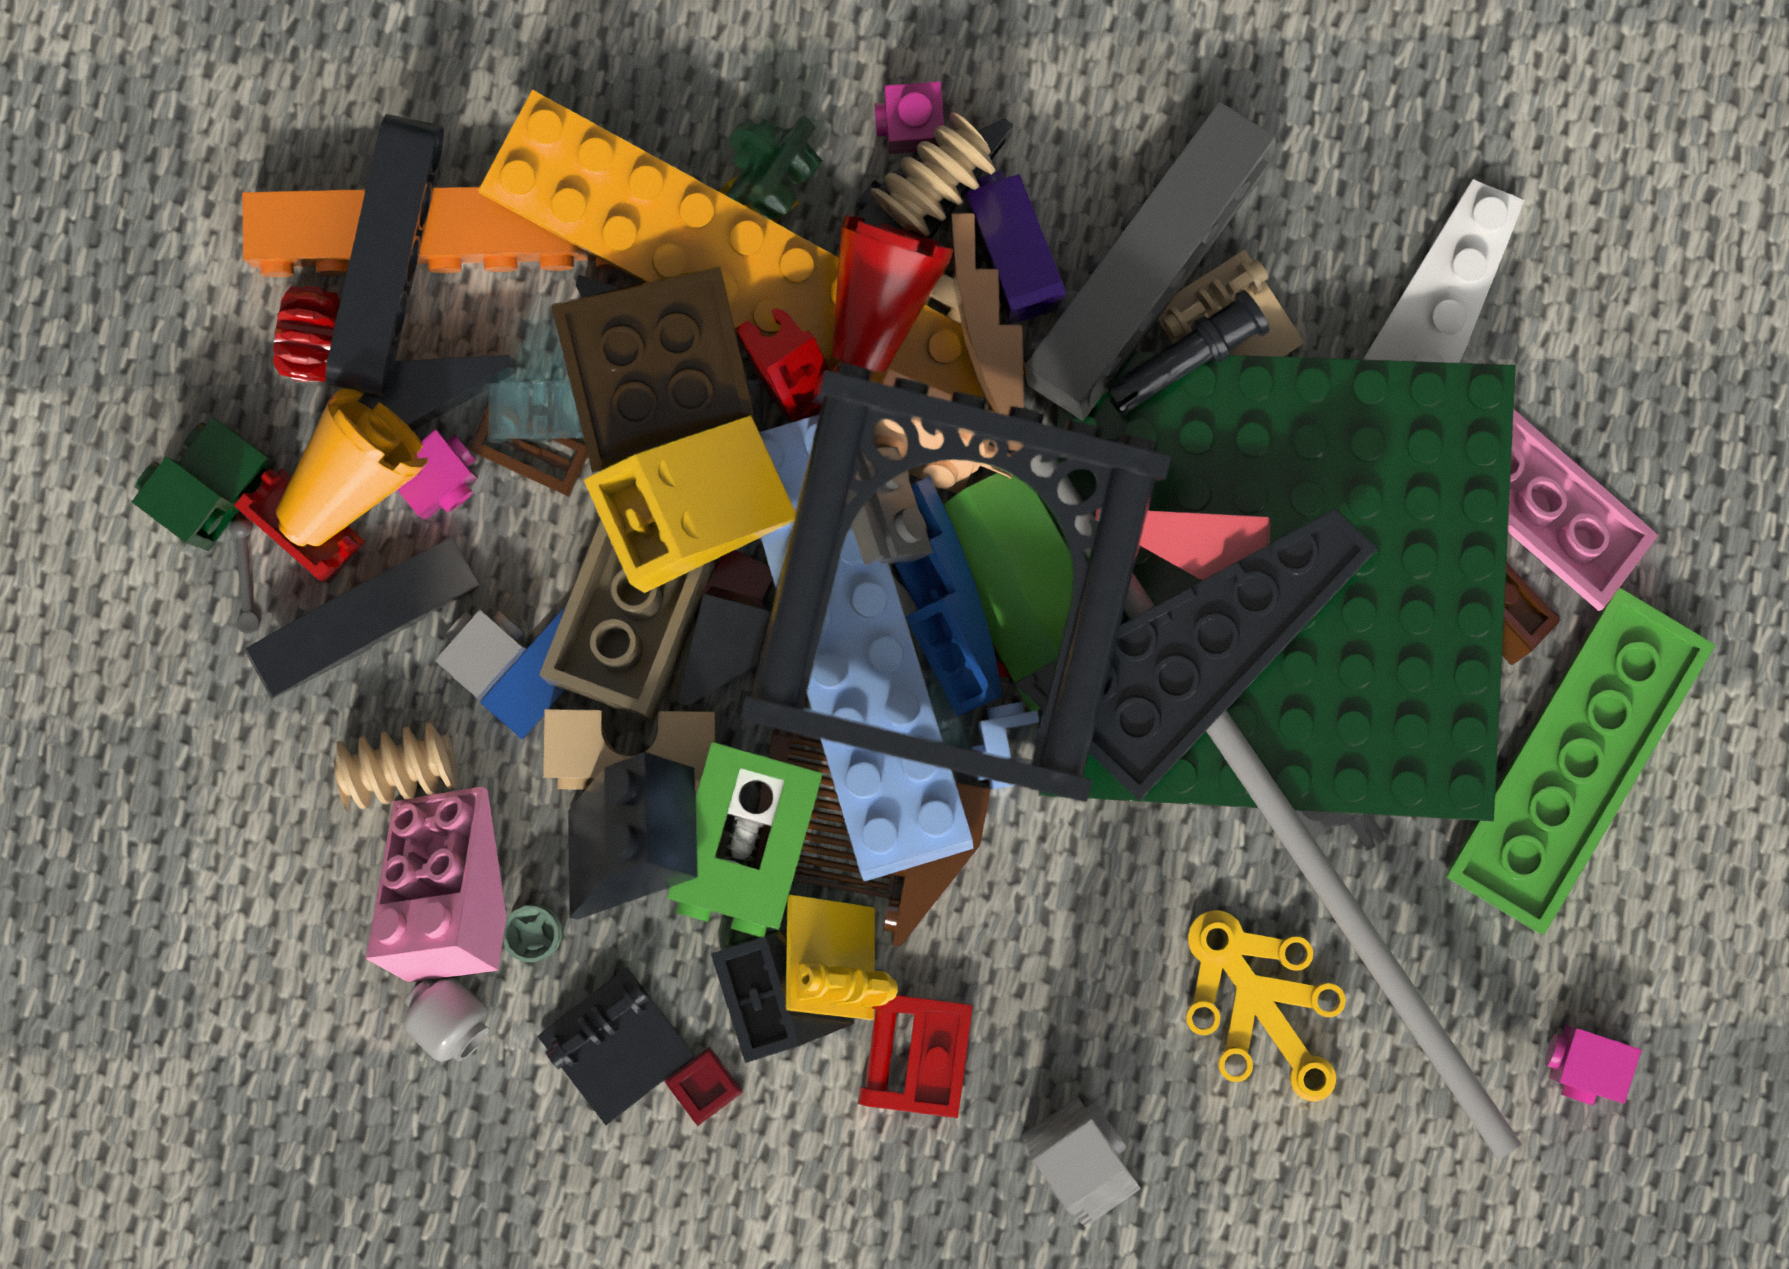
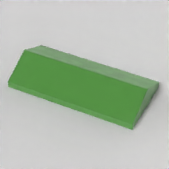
M996 473L965 488L943 505L956 531L974 578L992 643L1015 683L1057 659L1070 606L1073 572L1069 547L1041 497L1012 475V478L1009 479L1007 476ZM1017 686L1030 712L1041 709Z

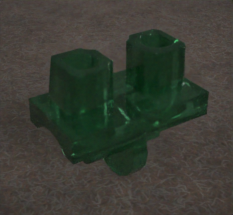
M803 116L797 120L792 128L774 127L766 119H761L758 124L751 122L739 123L732 131L729 140L731 147L736 152L733 161L737 167L743 170L726 193V196L744 206L751 203L757 211L769 220L787 214L797 198L781 180L784 174L795 185L811 177L823 161L807 142L816 129L812 122L806 116Z

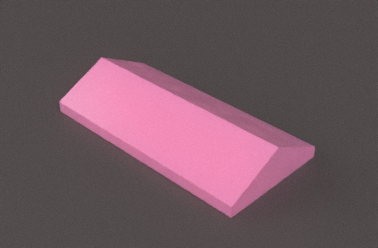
M1516 410L1513 411L1508 532L1593 607L1600 611L1607 605L1658 537V534Z

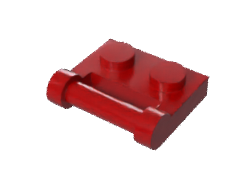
M897 994L893 1000L888 1001L884 1005L872 1006V1009H875L866 1082L865 1086L859 1087L857 1104L882 1109L958 1118L973 1005ZM897 1013L914 1015L904 1092L887 1089Z

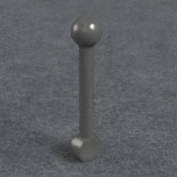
M237 517L231 521L229 527L230 533L236 538L242 613L238 616L236 624L241 632L251 634L257 631L260 626L259 617L253 613L247 536H249L252 527L248 519Z

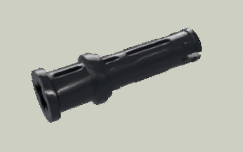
M1241 289L1235 293V301L1208 318L1201 315L1194 319L1190 333L1115 381L1104 385L1103 388L1108 397L1112 396L1110 402L1115 410L1124 417L1129 411L1209 360L1214 363L1218 361L1223 362L1229 358L1230 350L1253 335L1257 334L1262 337L1269 333L1268 322L1251 295L1244 289Z

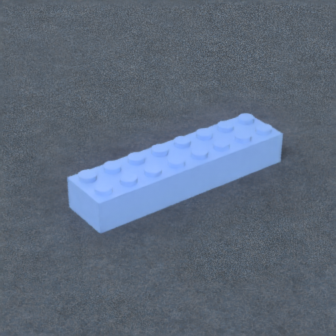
M819 415L759 432L795 511ZM793 522L761 537L776 590ZM850 526L842 547L807 690L811 708L814 711L942 741L889 564H881L880 561H876L870 565H864L852 526ZM821 739L859 870L864 881L974 849L972 836L951 770Z

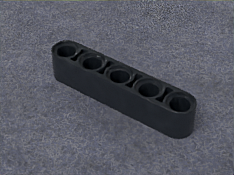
M385 114L383 117L326 365L327 385L354 389L378 396H385L388 391L444 142V127L442 125L391 114Z

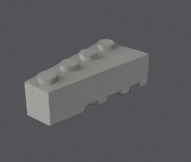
M1077 1096L1022 1135L1032 1161L1062 1205L1085 1227L1141 1189L1118 1156L1127 1148L1096 1102L1085 1108Z

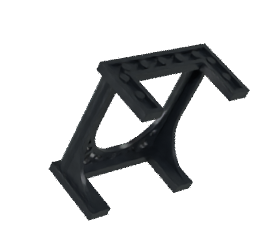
M838 363L834 370H825L816 381L811 401L822 406L752 692L741 689L736 709L740 720L1087 803L1092 779L1084 776L1091 742L1155 481L1166 479L1171 456L1156 452L1158 442L1138 436L1124 434V437H1116L1115 440L1101 439L1099 437L1102 428L1082 422L1067 420L1065 429L1044 425L1042 423L1045 414L1026 408L1010 406L1008 415L985 410L987 399L970 394L953 392L951 401L928 396L930 385L914 380L895 377L893 387L872 382L870 380L873 371L858 366ZM912 420L920 422L923 430L932 436L936 435V430H938L943 437L941 446L937 449L923 447L920 444L918 429ZM879 421H893L904 431L908 441V450L903 459L898 461L889 460L877 449L873 439V431ZM959 432L972 435L967 447ZM986 440L993 442L996 447L995 454L990 458L982 456L979 451L980 444ZM1008 444L1022 447L1009 457L1007 456ZM859 449H862L866 459L877 467L875 477L870 480L856 479L858 470L864 464L863 462H856ZM1038 455H1041V463L1053 462L1059 457L1067 458V460L1057 465L1048 477L1039 476L1031 469V461ZM950 460L983 463L1001 469L1015 476L1034 490L1051 509L1064 532L1072 561V595L1032 759L1015 756V759L803 708L842 547L849 528L860 509L877 490L894 477L924 464ZM1076 469H1085L1086 471L1093 472L1097 480L1096 488L1085 501L1078 504H1068L1059 498L1057 493L1058 485L1069 472ZM851 490L856 496L847 505L848 492ZM1100 508L1098 521L1089 520L1091 535L1088 537L1081 534L1075 527L1076 517L1088 515ZM1090 549L1088 562L1086 563L1083 550Z

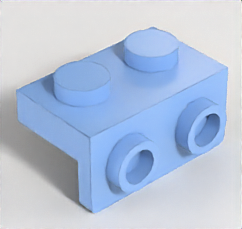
M1023 702L989 708L987 710L989 720L977 723L981 745L973 746L971 749L1011 758L1006 729L1038 723L1037 711L1025 713ZM976 776V777H977V780H984V779H986V778H982V777ZM988 779L991 790L1014 786Z

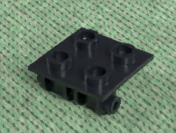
M628 967L620 971L537 1036L547 1048L545 1054L558 1070L560 1068L563 1069L605 1126L695 1057V1054Z

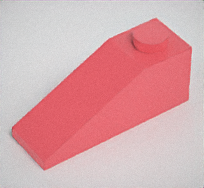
M1100 508L1096 509L1095 520L1097 521L1100 513ZM1148 511L1140 546L1202 581L1269 545L1271 520L1269 517Z

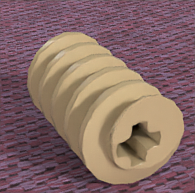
M952 112L949 117L954 131L944 125H938L934 129L933 134L938 147L927 141H922L918 144L917 151L922 163L911 157H905L901 161L900 165L906 179L895 173H888L885 176L884 181L890 195L876 188L871 189L874 199L895 222L905 230H913L924 237L930 234L924 220L927 214L942 222L946 219L940 204L943 198L958 206L963 203L956 187L959 183L973 190L979 187L973 173L976 167L991 175L996 171L989 157L991 150L986 141L964 117L956 112Z
M431 721L425 722L423 740H417L410 727L407 726L403 727L400 745H395L387 731L381 732L380 746L377 750H373L365 736L359 737L357 754L351 755L343 741H338L336 744L335 776L339 795L346 812L350 809L351 797L359 808H370L373 792L382 804L392 803L395 787H397L404 799H413L416 795L418 782L426 794H436L440 777L448 789H458V770L451 739L447 732L446 735L440 736Z

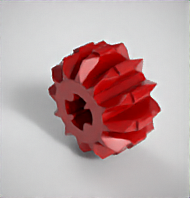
M305 285V288L290 286L284 293L279 313H277L273 345V364L279 375L292 377L295 381L308 383L311 380L326 381V365L340 306L337 293L323 291L321 287Z

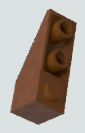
M955 783L972 836L974 849L894 872V875L903 876L904 882L901 898L889 897L883 931L894 932L892 945L902 946L979 848L991 789Z

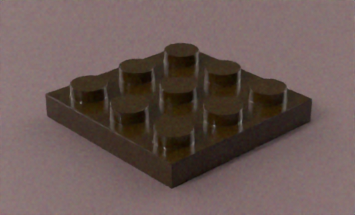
M721 266L557 302L551 305L592 473L602 471L635 454L748 416L753 417L758 428Z

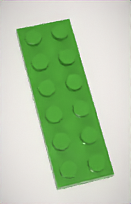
M1619 587L1607 605L1599 612L1497 784L1495 790L1494 821H1475L1443 876L1538 934L1545 935L1716 645Z

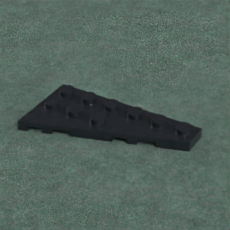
M1335 508L1121 624L1089 754L1141 801L1379 547ZM1056 660L1014 683L1043 711Z

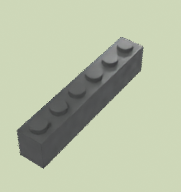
M1221 102L1216 105L1208 117L1201 115L1193 123L1186 136L1185 143L1187 146L1177 160L1169 158L1162 165L1154 179V191L1144 204L1136 202L1131 207L1121 225L1123 233L1112 248L1106 245L1097 253L1089 268L1091 276L1079 292L1073 289L1066 295L1056 313L1058 321L1047 336L1039 334L1032 341L1024 355L1023 362L1026 363L1024 370L1028 386L1084 421L1104 394L1103 386L1115 379L1276 159L1275 135Z

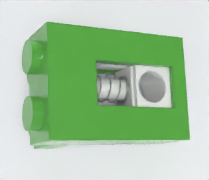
M711 742L696 795L698 878L670 887L667 899L678 901L675 913L709 922L711 911L734 917L731 929L763 938L767 927L779 930L823 773ZM749 782H762L772 792V804L767 811L761 814H751L745 811L739 802L740 790ZM729 814L735 816L734 819L737 820V823H733L735 826L734 834H730V837H732L731 845L726 846L731 850L733 857L724 856L725 860L715 858L726 817ZM764 824L771 826L759 870L727 859L753 861L754 859L749 855L752 854L753 850L757 849L754 844L756 839L760 838L757 835L759 828H762Z

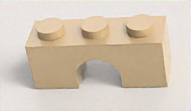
M545 709L543 778H557V789L586 790L591 784V778L595 779L605 767L633 757L617 752L609 743L606 735V711ZM658 711V733L652 746L645 752L694 767L695 791H698L711 742L717 743L718 713Z

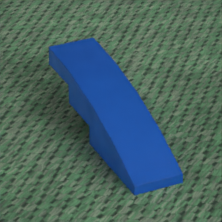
M930 476L911 485L919 512L925 520L926 533L933 553L917 561L894 562L918 608L905 616L956 715L960 716L998 699L1003 693L991 635L974 578L953 524Z

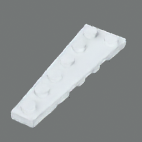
M1473 179L1442 227L1422 263L1417 268L1391 314L1378 332L1363 360L1460 363L1525 200Z

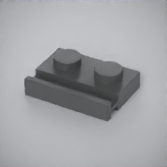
M898 447L877 448L889 460L898 461L902 459ZM860 449L856 462H863L864 464L858 470L856 479L870 480L875 477L877 467L866 459L862 449ZM908 471L894 477L877 490L863 505L851 524L864 565H870L876 561H880L881 564L917 561L933 553L926 533L925 520L919 512L909 482ZM851 490L848 492L847 505L856 496Z

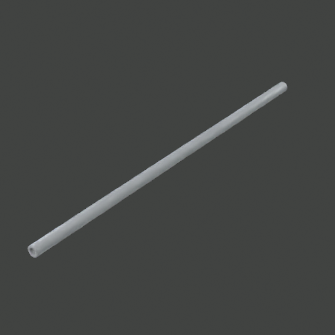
M1041 455L1035 456L1031 461L1032 471L1043 477L1050 476L1054 468L1059 465L1056 460L1049 463H1041ZM1067 475L1063 477L1057 490L1059 498L1068 504L1083 502L1084 500ZM1092 513L1077 516L1075 521L1076 529L1088 537L1091 535L1089 520H1095V516ZM1090 549L1083 550L1089 558ZM1132 574L1124 611L1130 619L1155 606L1134 574ZM1225 710L1206 732L1496 1158L1500 1159L1510 1154L1521 1145L1520 1140L1227 710Z

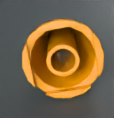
M341 388L330 398L276 509V515L280 521V531L291 542L299 546H306L307 544L312 546L322 545L416 477L428 463L427 457L419 459L417 454L424 446L410 427L380 402H378L373 410L359 403L358 401L364 393L357 390Z

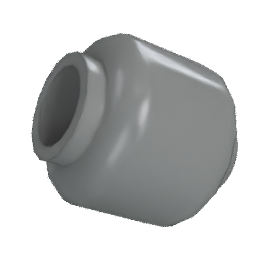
M453 977L441 979L436 983L424 980L414 988L405 1001V1004L410 1009L404 1020V1030L435 1060L447 1061L451 1058L458 1062L464 1060L477 1049L489 1032V1028L485 1025L488 1018L486 1005L465 985Z

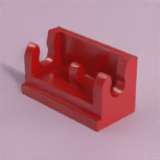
M779 308L771 310L776 323L781 325L780 331L774 336H763L760 329L749 320L736 327L735 330L763 388L790 423L819 414L822 405L812 403L811 401L817 379L825 370L829 371V368L812 333L809 330L803 333L790 315Z
M282 468L278 472L273 469L266 471L262 475L264 480L262 485L252 494L250 492L243 494L234 506L318 580L330 583L366 541L347 526L320 546L309 544L299 546L291 542L279 529L280 521L276 515V509L292 476Z

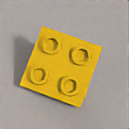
M788 895L786 1010L874 1020V1009H872V1006L884 1005L888 1001L893 1000L898 991L897 982L891 978L889 973L875 971V907Z

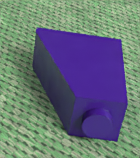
M999 171L976 179L979 187L976 190L966 191L965 203L969 214H974L975 233L987 268L998 269L999 303L1002 304L1001 309L1006 324L1013 325L1058 310L1066 291L1020 174L1006 178L1004 171Z

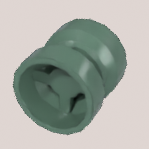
M529 904L514 910L506 918L503 943L506 950L515 959L523 962H537L552 955L559 948L563 939V925L559 916L551 908L542 904Z

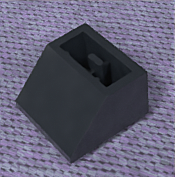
M787 926L781 927L779 930L775 929L765 932L764 938L752 936L714 948L711 952L745 1063L799 1047L855 1024L854 1018L786 1010Z

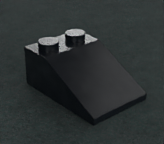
M643 752L605 767L568 810L569 918L579 920L698 878L694 767Z

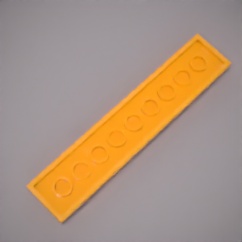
M532 89L478 193L644 283L721 266L735 328L749 320L760 329L763 336H774L780 331L781 325L776 323L771 310L779 308L790 315L803 333L807 330L812 333L829 371L834 370L838 363H841L842 360L831 355L839 257ZM926 305L923 307L887 371H874L870 380L883 384L890 369L950 395L953 392H961L984 398L965 343L962 325ZM1023 362V375H1024V373H1025L1024 365L1026 364V363H1024V362Z

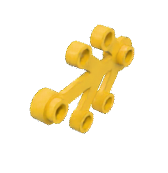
M1211 910L1199 915L1192 922L1187 937L1189 949L1200 961L1193 1003L1186 1009L1185 1022L1189 1029L1198 1035H1209L1217 1030L1221 1017L1219 1010L1214 1004L1223 968L1235 985L1236 990L1226 1047L1220 1053L1217 1060L1220 1074L1231 1082H1241L1250 1076L1253 1070V1061L1248 1051L1254 1017L1256 1016L1291 1066L1289 1083L1292 1090L1298 1096L1308 1101H1320L1328 1097L1336 1084L1334 1068L1326 1059L1318 1055H1311L1274 1001L1312 1008L1323 1017H1335L1343 1011L1346 1004L1343 990L1329 982H1323L1314 986L1255 975L1242 957V955L1277 959L1284 967L1299 971L1308 967L1313 959L1311 944L1299 936L1278 939L1243 932L1239 921L1224 911ZM1214 928H1221L1227 936L1226 944L1221 949H1211L1206 941L1207 934ZM1294 942L1300 943L1305 949L1303 960L1297 964L1289 963L1285 957L1286 948ZM1326 989H1332L1337 995V1003L1330 1010H1322L1318 1005V996ZM1200 1007L1209 1008L1213 1014L1211 1024L1205 1028L1196 1027L1192 1021L1193 1013ZM1232 1054H1240L1245 1060L1243 1071L1237 1075L1229 1074L1225 1069V1061ZM1313 1068L1320 1069L1324 1076L1322 1085L1316 1089L1307 1088L1304 1084L1305 1073Z

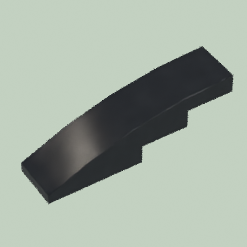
M451 537L297 618L248 646L244 651L270 698L274 699L363 654L375 644L420 622L428 614L475 591L480 585L454 538Z

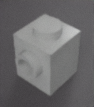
M479 610L474 617L466 612L446 633L445 638L450 641V644L434 661L476 698L483 699L527 650L518 641L524 634V631L500 610L493 617L482 610Z

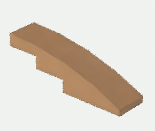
M951 214L949 233L950 246L954 248L951 256L953 285L965 343L984 399H987L990 411L1008 415L1010 406L1024 408L1022 325H999L998 269H975L974 214ZM1008 444L1009 450H1019L1021 448Z

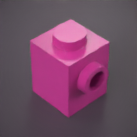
M941 81L884 86L885 103H874L877 137L888 138L889 154L918 152L917 146L922 141H927L938 147L933 132L938 125H944Z
M436 429L421 441L424 447L417 454L419 459L427 457L428 463L416 477L398 489V492L414 512L425 520L441 508L449 513L463 504L473 494L469 485L478 479L469 468L477 460L461 439L455 434L447 440Z
M1565 1024L1563 1034L1555 1033L1549 1043L1545 1065L1551 1067L1549 1078L1564 1084L1561 1091L1563 1096L1590 1105H1594L1597 1095L1625 1104L1642 1050Z

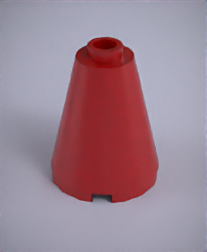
M846 214L841 226L831 355L842 360L841 363L873 371V376L874 371H887L949 265L954 248L939 246L940 242L884 223H880V225L875 227L864 223L865 218Z

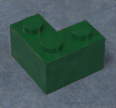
M212 417L207 425L204 422L199 423L190 432L182 446L186 453L179 462L165 456L160 464L157 461L152 462L139 476L135 484V489L139 492L131 501L183 542L206 551L211 550L231 521L240 512L234 506L243 494L254 493L263 482L262 475L272 469L277 463L215 417Z

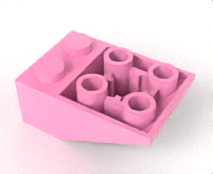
M481 786L393 801L366 959L407 982L497 971L499 969L507 916L488 790Z

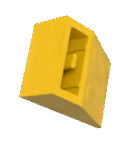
M752 416L635 454L584 479V483L629 583L644 593L793 522L796 512Z

